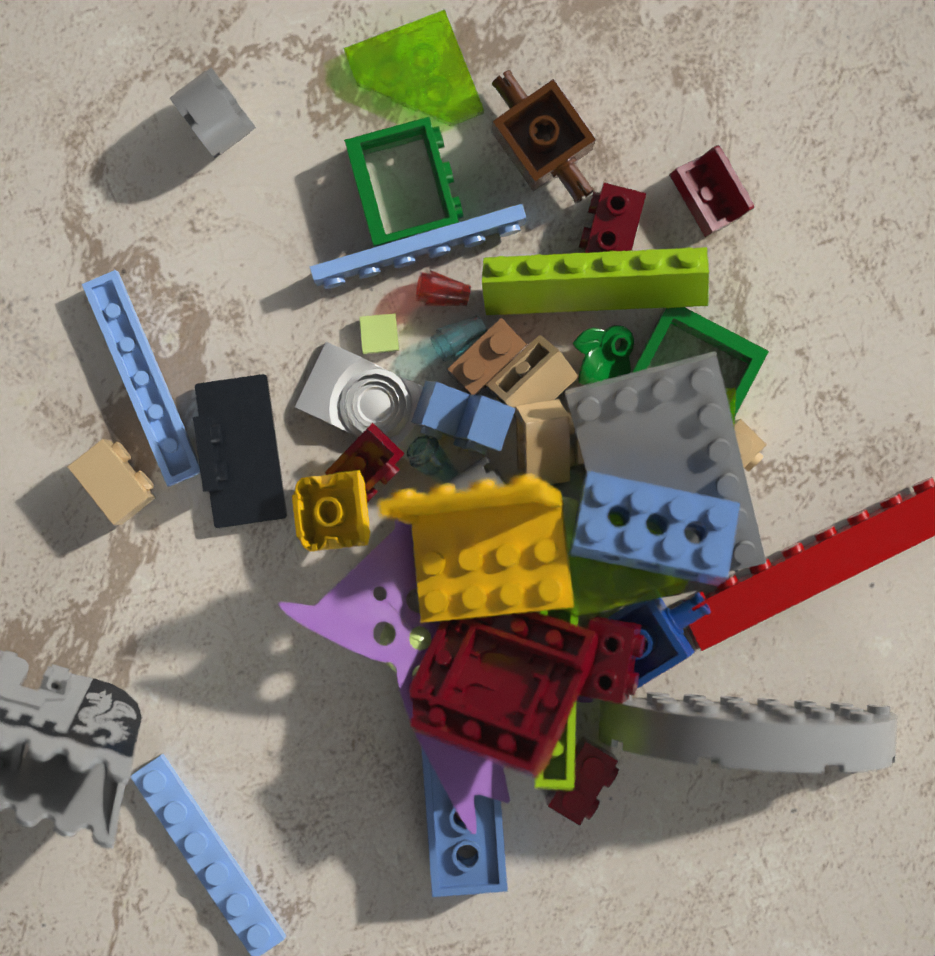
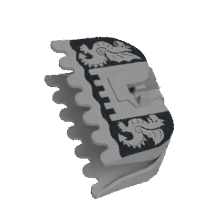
M0 650V811L5 808L13 809L16 812L15 820L17 823L28 827L36 825L41 819H51L54 822V831L63 837L73 836L80 829H88L92 832V841L96 845L107 849L113 848L126 783L130 781L134 749L142 721L138 703L126 691L111 683L70 673L68 668L53 664L46 669L39 690L23 687L22 685L27 678L29 664L24 659L19 658L17 653ZM25 744H28L29 750L25 758H23Z

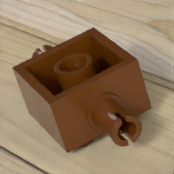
M511 70L505 71L503 73L504 78L499 75L492 82V86L498 91L510 109L492 121V134L532 191H535L553 177L554 179L559 178L574 199L575 204L583 200L582 197H588L594 191V188L591 187L576 164L579 159L593 150L596 138L554 79L527 96L512 75ZM537 132H540L542 135L549 133V141L544 139L538 140L536 138Z

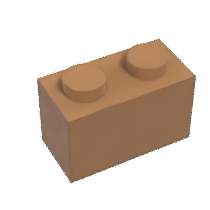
M500 318L448 368V374L466 393L478 395L487 386L486 384L526 348L527 344Z

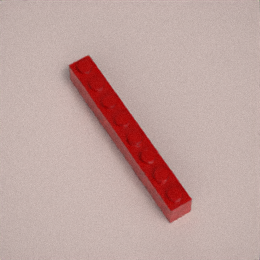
M933 477L912 486L914 492L904 497L897 493L880 501L881 508L870 514L865 509L847 518L849 524L838 530L834 526H830L815 533L814 537L816 540L805 546L798 542L781 551L783 557L771 563L766 558V563L748 567L751 573L739 579L734 574L728 576V579L717 586L718 589L704 595L703 591H699L698 593L701 594L704 601L694 606L692 610L695 611L707 603L711 613L686 627L696 649L704 651L934 537L935 481ZM694 594L684 598L683 602L694 596Z

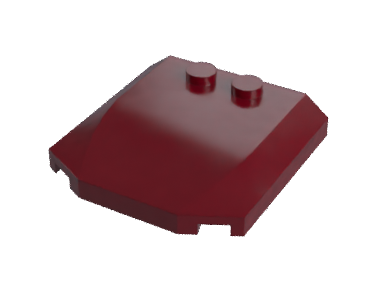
M535 611L441 621L410 685V698L412 699L413 719L410 718V726L414 732L537 779L549 764L593 664L599 639L598 635L589 629Z

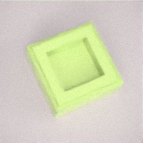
M396 313L359 317L363 354L399 351Z

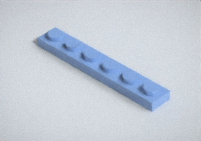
M519 204L310 266L312 277L317 286L324 285L325 289H331L345 284V278L359 274L360 279L369 278L381 273L380 268L394 264L395 268H402L415 263V257L429 254L430 258H435L451 252L450 247L464 243L465 248L482 244L486 241L485 237L499 233L500 237L510 236L520 232V226L525 225V211L523 205Z
M114 270L83 283V289L167 486H173L200 474L197 455L119 272Z
M161 754L130 776L249 954L251 956H261L283 941L286 934L165 755Z

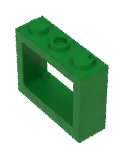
M430 117L344 140L374 247L458 223V219L464 217L459 196L452 197L448 185L454 183L449 161L442 163L439 149L445 148L440 127H432ZM423 139L444 219L385 234L364 155Z
M685 307L664 308L631 373L648 368L670 324L747 363L728 400L733 421L769 351Z

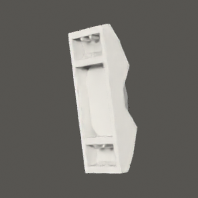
M325 342L295 408L356 437H359L374 423L405 453L401 457L402 459L423 469H427L440 442L438 439L421 434L422 426L411 423L423 386L394 374L356 354Z

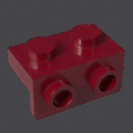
M719 145L712 147L701 157L677 167L669 174L705 237L736 222L754 209V204L747 190L742 185L729 159Z
M372 423L324 473L330 475L360 470L365 481L368 503L378 492L374 486L379 481L386 485L398 473L400 469L395 464L405 453Z

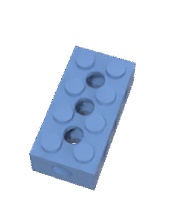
M588 471L582 483L569 554L719 586L728 579L740 503ZM612 514L619 516L624 522V527H614L608 521L607 516ZM651 522L658 525L661 529V535H652L647 530L646 523ZM684 530L694 532L698 537L699 544L689 542L684 535Z
M421 746L432 897L508 892L501 801L482 795L474 796L476 834H472L464 822L457 819L454 815L456 809ZM464 845H471L477 850L476 854L470 858L460 856L457 851Z

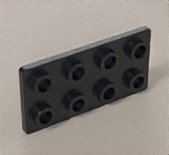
M259 374L197 383L195 385V394L199 417H193L202 488L203 492H209L214 527L224 528L287 518L268 376Z

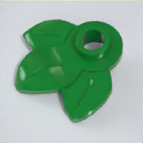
M613 325L605 330L592 327L584 330L574 340V347L579 352L585 354L579 372L578 382L580 384L588 385L630 374L631 364L629 355L634 347V337L628 328L621 325ZM621 338V344L616 350L615 342Z

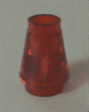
M432 270L429 273L420 272L415 301L423 302L424 306H467L471 285L464 284Z

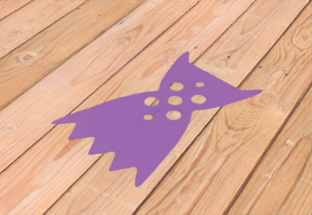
M395 520L394 530L316 605L280 602L279 606L287 615L315 633L367 658L392 663L397 671V682L409 720L410 718L413 719L412 699L410 698V685L413 681L412 672L416 666L421 664L428 648L425 650L413 648L409 641V634L415 627H425L431 634L432 642L441 621L421 623L420 612H414L407 606V594L413 589H418L412 525ZM378 586L383 587L387 593L386 598L382 601L376 600L373 596V590ZM379 622H388L395 629V639L389 645H380L373 638V629ZM578 695L576 702L592 703L593 699ZM415 732L420 745L467 829L472 834H476L475 795H482L505 803L510 802L504 766Z

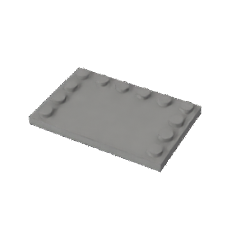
M716 352L565 390L587 472H596L740 503L729 572L766 563ZM613 514L607 516L608 521L614 527H624V522L619 516ZM651 522L646 523V528L652 535H661V529L658 525ZM684 530V535L689 542L699 544L698 537L694 532ZM613 564L621 597L692 581Z

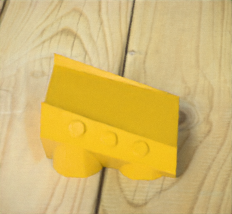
M360 470L324 476L302 477L297 481L295 491L292 494L296 537L301 541L302 546L306 550L312 552L368 545L370 525L365 481Z

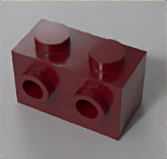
M604 182L600 193L594 191L592 193L588 213L594 214L591 228L584 226L578 248L585 249L584 253L632 251L647 193Z
M596 616L589 620L588 629L596 632L599 639L593 664L579 695L623 704L629 699V695L634 696L637 690L639 673L633 671L636 657L641 658L643 654L645 636L640 635L641 624Z
M582 736L575 748L574 789L572 791L550 790L545 798L547 806L579 826L584 818L590 820L600 804V800L597 797L603 786L609 788L619 772V768L616 767L618 760L615 755Z

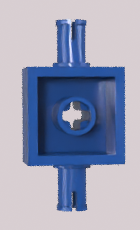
M654 589L608 617L610 619L641 624L640 635H644L648 641L645 644L641 658L636 657L633 672L639 673L637 689L695 653L684 635L683 629L711 613L707 603L695 611L692 610L694 606L704 601L700 593H695L691 598L670 609L665 605L657 590Z

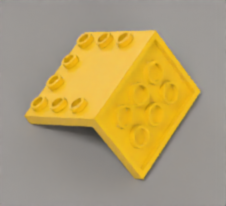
M534 475L510 478L511 485L495 487L494 480L476 481L470 483V490L455 491L454 485L431 487L429 495L415 493V490H401L390 492L391 499L379 500L380 517L412 525L421 623L574 607L562 492L547 485V482H541V479H535Z

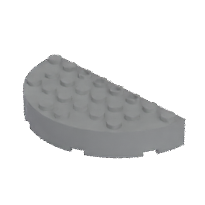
M647 692V698H633L632 695H629V699L623 704L600 700L598 740L610 747H618V742L623 743L622 751L690 764H698L699 757L711 758L712 763L720 764V767L801 773H824V765H836L839 767V771L844 773L884 769L895 763L897 715L890 712V706L869 704L867 705V711L862 708L853 707V704L832 702L829 709L816 705V702L795 700L793 707L782 704L780 700L758 698L757 704H750V702L743 701V698L721 696L720 702H712V700L706 699V696L696 694H684L683 700H674V698L669 697V694L660 692Z

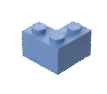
M426 381L411 423L422 426L421 434L441 440L442 436L446 435L455 439L454 446L486 455L488 449L501 451L516 408L482 395H470L436 381Z

